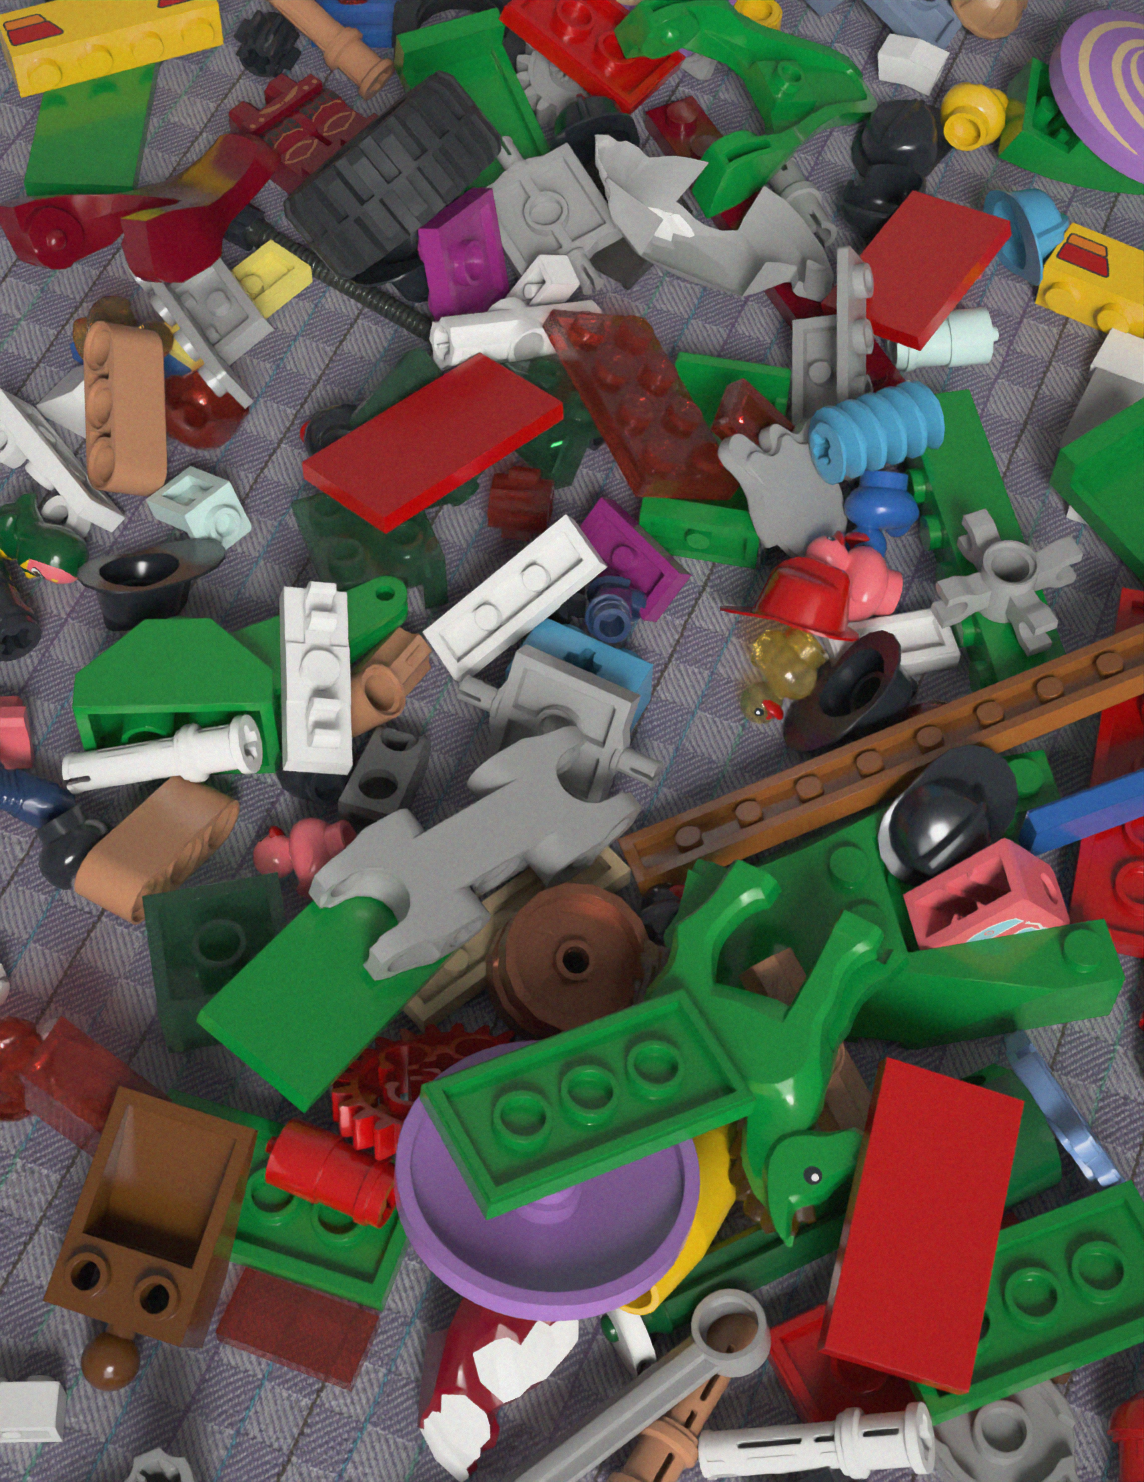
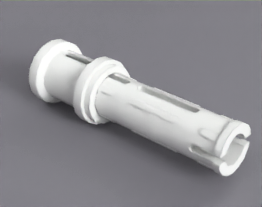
M246 714L238 715L232 719L231 724L201 728L196 723L186 724L176 731L174 737L79 753H67L62 761V775L64 780L78 777V781L68 782L66 787L72 794H80L88 790L179 775L184 780L197 783L207 780L211 773L239 769L243 774H252L259 771L262 764V741L258 727L252 717Z
M911 1402L907 1405L906 1411L864 1414L863 1410L859 1407L846 1408L844 1412H840L837 1415L836 1421L771 1425L768 1427L721 1431L703 1430L699 1437L698 1456L702 1474L705 1478L707 1477V1480H717L723 1477L826 1470L829 1468L841 1469L844 1475L851 1476L853 1479H867L871 1470L912 1467L916 1474H931L935 1463V1440L931 1417L925 1403Z

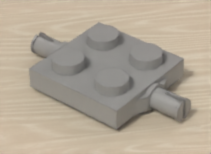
M501 137L503 146L497 159L505 171L494 183L485 188H493L503 253L520 279L538 255H567L580 282L579 286L583 294H593L591 284L595 291H598L604 284V280L599 276L589 259L594 253L623 238L612 222L608 204L568 143L543 156L525 160L514 145L511 137Z
M526 644L516 651L508 679L500 689L473 678L472 675H467L459 687L461 691L457 693L458 700L465 701L490 713L491 736L482 763L523 738L539 736L566 726H577L586 737L587 742L580 748L579 758L571 764L568 770L557 776L559 782L576 799L591 803L607 800L613 779L619 772L645 783L651 788L660 777L661 772L659 771L663 769L662 761H657L630 749V727L641 695Z

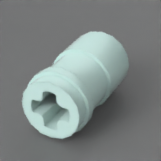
M986 307L954 309L921 351L885 339L886 355L897 370L902 369L904 372L914 371L915 368L941 365L949 368L988 364L992 358L994 341H998L999 333L997 327H992L991 318Z

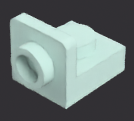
M189 466L146 499L155 519L187 532L191 539L216 541L225 547V550L251 531V523L230 481Z

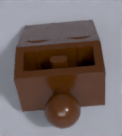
M122 1086L118 1087L43 1298L45 1302L108 1323L106 1331L95 1335L89 1340L81 1355L80 1362L83 1376L94 1388L113 1392L125 1388L134 1380L141 1363L140 1352L134 1342L136 1333L181 1348L203 1347L227 1276L258 1130ZM96 1266H98L100 1279L94 1288L88 1290ZM162 1284L168 1290L169 1303L162 1312L156 1314L150 1309L148 1299L156 1300L160 1297L161 1289L157 1285Z

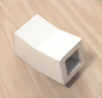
M889 34L878 52L879 80L903 84L929 96L943 71L950 53L922 39Z

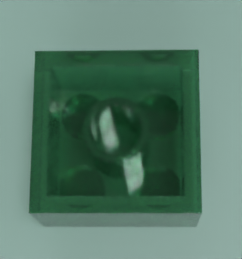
M278 872L142 896L158 1016L169 1054L222 1044L198 1024L196 1019L200 1010L287 926Z

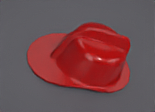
M798 556L785 560L776 566L765 583L754 607L726 605L719 608L720 611L775 620L795 629L825 638L850 642L859 640V633L848 627L851 599L849 575L842 569L814 558Z

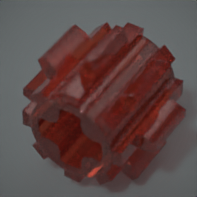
M513 466V468L509 469V474L497 472L494 474L488 503V527L502 529L501 538L530 542V539H533L534 533L542 534L549 528L554 504L555 482L554 480L541 479V469Z

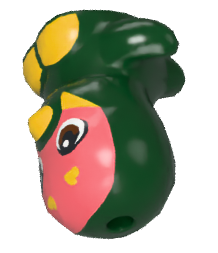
M24 493L14 501L1 506V558L7 560L17 559L18 565L23 569L28 579L39 576L56 584H68L77 581L78 568L89 560V550L81 536L65 526L46 523L37 509L38 496L35 493Z

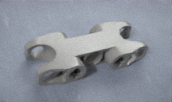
M566 726L539 736L523 738L486 760L467 781V787L478 801L426 831L409 809L397 810L363 829L351 844L314 875L308 893L319 908H331L347 899L364 896L382 901L393 911L398 925L379 937L378 941L369 949V958L363 964L375 981L390 978L415 967L432 964L472 939L486 926L491 918L490 912L478 898L529 866L547 888L561 885L588 869L596 858L634 823L642 806L630 792H622L608 800L591 803L572 797L560 784L557 776L568 770L571 764L579 758L580 748L587 742L586 737L577 726Z

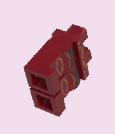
M283 73L268 83L264 91L266 106L261 110L250 102L242 101L232 108L228 114L231 133H248L259 137L280 152L282 161L270 180L289 195L327 159L333 156L350 139L379 116L373 113L365 118L348 107L336 92L330 89H323L322 81L312 74L296 82Z

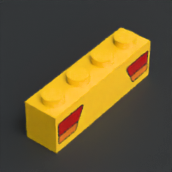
M54 0L0 14V42L4 58L21 98L224 45L217 0Z
M1072 222L1064 234V240L1056 246L1044 265L1043 279L1039 285L1035 304L1106 334H1109L1110 330L1114 328L1144 339V251Z

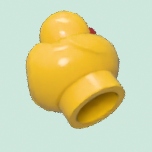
M961 82L954 85L944 96L940 108V121L946 140L953 147L963 151H972L993 143L1001 135L1005 127V110L1008 105L1006 94L998 89L988 88L983 84Z

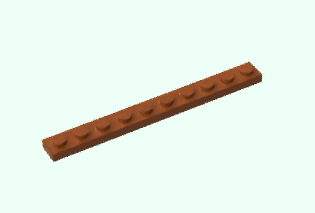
M1144 622L617 839L627 866L631 869V875L642 898L644 893L656 884L670 883L680 885L686 883L688 869L692 870L698 858L707 862L712 861L724 867L731 864L733 860L744 859L899 795L934 759L948 749L969 744L989 748L998 754L1143 694Z

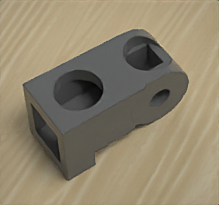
M379 725L373 732L338 801L339 821H348L358 836L363 829L400 809L407 808L410 810L416 797V791L421 786L427 770L431 740Z

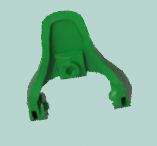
M642 0L614 30L626 59L643 56L657 59L683 48L726 64L744 81L764 120L765 135L757 136L748 130L736 131L725 135L715 141L700 159L709 163L699 174L691 191L706 219L735 207L758 192L786 165L801 146L821 131L838 126H851L865 121L878 107L876 98L871 94L863 80L862 72L848 56L828 46L763 26L739 13L728 0Z

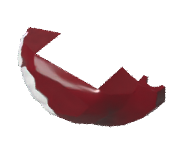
M463 1297L450 1327L427 1335L417 1427L420 1428L435 1460L459 1482H463L477 1471L478 1460L481 1458V1454L496 1446L500 1432L497 1415L501 1407L512 1403L521 1395L536 1388L570 1354L578 1341L579 1320L554 1322L515 1318L492 1311Z

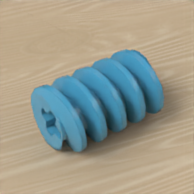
M915 380L905 381L896 387H885L876 393L864 394L857 397L856 400L848 399L836 404V406H825L817 410L810 421L808 440L812 462L820 477L826 483L835 485L842 482L845 476L853 479L863 475L865 469L874 472L882 469L885 463L895 465L903 462L906 456L912 459L924 454L927 447L938 450L941 446L945 433L944 415L939 400L930 388Z

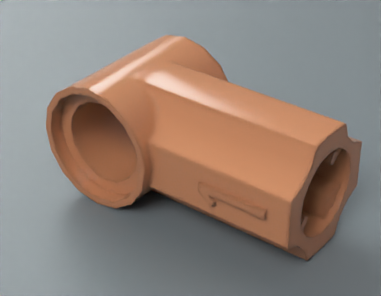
M397 627L378 642L350 672L352 738L399 716L405 707L406 696L431 669L429 655L432 650L420 634H412L401 627Z

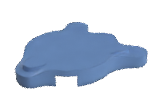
M1018 1029L1006 1037L1007 1051L1005 1054L1007 1055V1060L1018 1078L1032 1094L1061 1144L1076 1161L1090 1183H1093L1100 1192L1126 1182L1070 1096L1066 1094L1056 1078L1051 1075L1052 1070L1025 1031Z

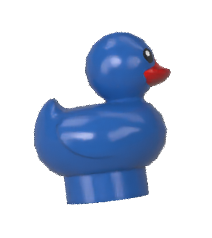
M864 471V474L860 476L859 487L848 495L844 504L845 515L857 526L851 533L844 535L847 551L857 546H867L879 551L884 558L887 551V541L879 529H884L889 536L895 538L901 537L909 531L912 524L918 519L919 509L914 497L907 492V474L886 471Z

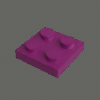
M471 188L418 229V252L425 266L429 287L428 305L435 321H440L441 317L487 312L493 304L508 295L510 288L493 188Z

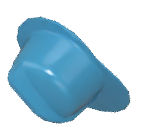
M1031 188L1011 192L1002 189L991 190L985 197L983 212L1010 220L1012 233L1011 237L997 253V258L1012 273L1021 276L1032 285H1040L1043 279V264L1047 262L1056 246L1064 240V231L1069 227L1068 216L1060 213L1054 201L1041 189Z

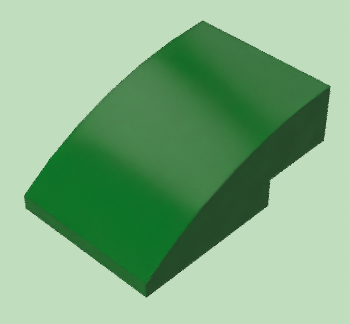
M1032 56L1008 84L1005 127L1001 132L998 157L1025 170L1074 186L1112 193L1144 195V184L1127 177L1105 163L1076 135L1067 123L1055 100L1049 78V65Z

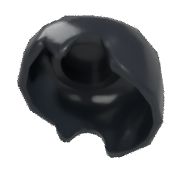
M900 164L872 165L869 167L867 175L861 184L855 186L854 180H848L841 199V217L861 237L874 239L913 190L926 194L927 180L916 169Z

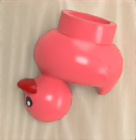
M836 531L832 536L818 537L809 544L805 557L814 558L842 569L849 575L851 599L848 622L863 621L872 615L881 617L893 613L901 596L903 577L899 571L887 568L886 561L879 551L867 546H857L847 551L844 546V535L841 531Z
M303 818L292 826L289 838L281 828L272 825L269 828V835L260 839L255 846L253 863L257 871L264 877L271 879L284 878L294 870L299 879L296 892L302 898L313 900L308 892L314 875L351 844L357 837V834L346 820L330 825L318 818Z

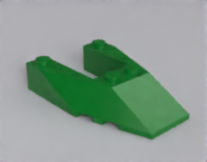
M1044 750L1002 756L1016 777L1019 798L1014 819L999 840L1006 838L1021 846L1018 837L1028 810L1061 799ZM899 795L840 818L751 863L750 865L774 877L782 891L771 908L750 915L737 926L723 944L717 963V979L719 984L745 990L738 975L770 956L791 947L807 975L841 909H845L877 925L885 935L880 946L895 949L908 955L909 965L890 985L877 990L863 1003L854 1020L851 1031L844 1041L858 1043L859 1037L897 1041L901 1043L902 1048L912 1050L1007 1034L1018 1029L1029 1030L1110 1015L1126 979L1105 919L919 951L903 896L916 888V886L907 885L890 873L880 857L877 839L882 816Z

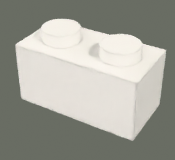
M538 255L505 298H519L528 307L561 304L568 300L580 285V282L567 255Z
M44 1375L30 1376L26 1382H8V1379L0 1377V1443L63 1442L67 1395L60 1381H55L54 1378Z

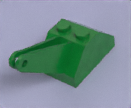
M379 576L344 591L347 592L350 665L394 629L402 625L407 619V589L405 584L398 578ZM280 615L231 633L225 631L211 618L174 616L168 619H145L75 674L72 709L84 751L174 737L177 730L191 723L199 724L201 728L231 724L235 716L246 714L252 717L258 727L263 750L260 770L252 774L275 773L276 757L282 751ZM236 769V770H229V771L211 773L210 775L243 774V773H241L239 769Z

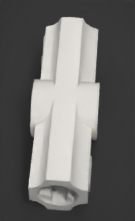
M508 297L493 304L487 312L441 317L440 321L432 322L429 340L432 344L433 360L441 370L454 369L478 353H482L497 363L507 362L518 372H530L542 366L549 357L591 352L593 348L602 347L605 329L602 323L601 309L593 300L528 307L521 299Z

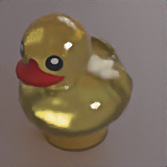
M789 627L784 632L779 630L765 631L759 634L753 641L750 662L753 666L761 669L768 681L754 682L748 685L741 694V712L749 721L757 724H766L775 719L781 721L784 717L782 709L784 698L790 700L803 699L812 693L816 686L817 669L829 657L811 633Z

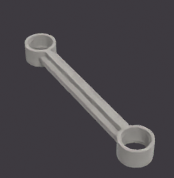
M723 1289L705 1297L698 1304L692 1316L691 1336L500 1482H577L716 1373L725 1377H741L757 1370L766 1360L771 1348L770 1329L759 1302L750 1294L737 1289ZM739 1313L755 1320L758 1331L753 1341L746 1348L735 1353H720L707 1345V1331L718 1318L727 1314Z

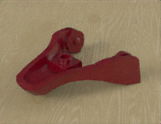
M228 133L220 135L211 147L186 170L166 181L119 193L26 196L0 203V225L20 261L32 266L57 270L69 268L74 262L113 244L124 233L121 246L129 269L134 276L146 282L184 283L210 268L221 257L223 237L230 222L269 181L282 158L280 152L259 137L248 133Z

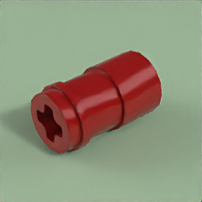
M299 1117L292 1118L283 1128L278 1138L272 1136L268 1141L265 1151L270 1154L265 1173L266 1183L313 1204L320 1202L353 1217V1222L362 1226L369 1224L376 1228H381L391 1216L396 1207L394 1192L395 1159L387 1157L377 1160L375 1155L363 1149L356 1150L354 1145L346 1142L345 1137H341Z

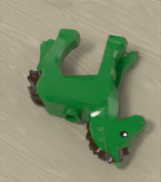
M698 858L692 870L688 869L677 915L665 931V947L658 946L651 940L645 939L643 941V951L635 956L640 967V977L632 979V1006L685 987L757 1099L753 1114L738 1121L736 1126L738 1135L729 1150V1157L735 1161L729 1181L731 1186L735 1187L736 1201H744V1215L749 1217L753 1223H759L765 1234H770L776 1230L785 1245L791 1248L793 1247L794 1238L800 1224L815 1222V1207L827 1200L834 1190L846 1180L854 1177L863 1131L855 1127L830 1132L814 1131L824 1108L825 1095L835 1068L839 1046L850 1033L863 1003L877 990L890 985L909 965L908 955L898 950L880 946L885 935L877 925L845 909H841L790 1006L777 999L719 984L717 979V963L720 950L726 939L750 915L771 908L782 890L778 881L769 873L739 859L733 860L727 869L712 861L707 862Z

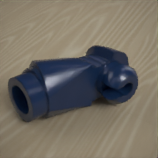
M605 575L594 580L588 587L587 600L589 604L586 610L585 622L589 632L603 642L617 643L626 638L631 629V622L641 618L640 608H646V594L640 589L630 588L631 579Z
M0 761V810L6 811L14 818L38 829L75 807V794H72L68 789L61 788L59 783L27 773L19 768L16 771H8Z

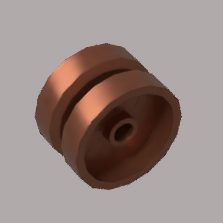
M563 883L538 892L496 933L486 956L485 987L495 1013L515 1032V1035L525 1040H543L631 1007L633 999L632 979L640 977V967L635 956L643 951V941L645 939L649 940L641 918L621 897L593 884ZM563 960L567 961L572 967L571 971L565 968Z

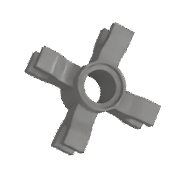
M986 508L964 515L962 525L969 534L958 537L957 546L964 557L975 565L978 572L969 576H952L937 581L935 589L942 600L933 602L930 610L943 629L961 622L975 612H979L982 616L993 622L1011 623L1018 642L1027 657L1050 649L1052 641L1046 632L1057 628L1058 619L1049 606L1038 598L1035 591L1047 587L1058 588L1074 583L1076 573L1070 564L1081 561L1082 551L1070 535L1058 539L1042 550L1035 552L1024 543L1013 540L1002 541L996 525Z

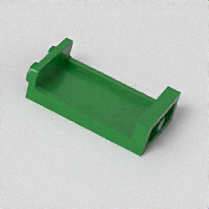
M497 7L396 35L394 68L405 93H408L438 70L452 74L498 131L500 137H511L523 159L543 156L551 152L502 44L505 24L499 20L500 12ZM497 157L494 158L489 167L480 173L478 178L459 193L453 202L471 188H485L500 177L505 170Z
M679 352L677 354L673 388L648 495L644 494L639 517V525L670 555L756 569L761 540L751 520L746 495L737 479L721 463L718 456V448L725 438L735 434L746 436L760 448L758 436L762 429L773 424L784 426L792 375L790 369L763 363L757 364L713 357L706 354L700 355L687 352Z
M1143 397L1061 448L1049 484L1144 583Z

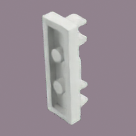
M0 388V448L7 441L6 447L0 452V462L15 469L28 459L29 462L25 465L27 472L48 490L55 488L60 494L46 502L41 511L42 516L59 524L68 515V519L63 526L73 530L83 539L87 535L91 523L113 532L126 517L104 491H98L91 486L87 470L37 409Z
M565 514L424 630L423 633L453 679L462 683L467 675L474 676L508 647L513 646L560 608L561 604L606 569L607 565L576 521Z
M309 581L307 588L284 586L279 597L283 770L348 775L353 766L347 592L336 591L335 583Z

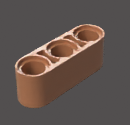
M96 321L87 332L83 350L88 480L91 486L98 491L150 497L163 487L167 475L162 340L154 330L107 321Z
M181 775L171 777L92 848L77 872L74 883L75 892L132 925L140 924L227 840L237 822L240 803L238 800L204 782H190L189 780H184Z

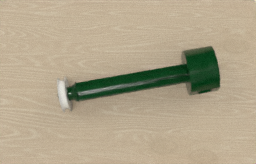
M993 1063L960 1079L961 1081L1024 1101L1003 1213L1056 1187L1062 1178L1061 1159L1055 1138L1037 1102L1012 1070ZM854 1177L846 1180L834 1190L827 1200L815 1207V1222L800 1224L794 1238L793 1247H787L776 1230L770 1234H765L760 1224L756 1223L709 1246L701 1261L653 1312L646 1315H635L618 1308L599 1315L601 1331L605 1338L612 1342L617 1354L632 1377H637L639 1365L650 1363L652 1366L657 1362L649 1334L659 1332L673 1335L674 1330L692 1321V1316L698 1304L711 1293L723 1289H737L751 1293L837 1250L840 1244Z

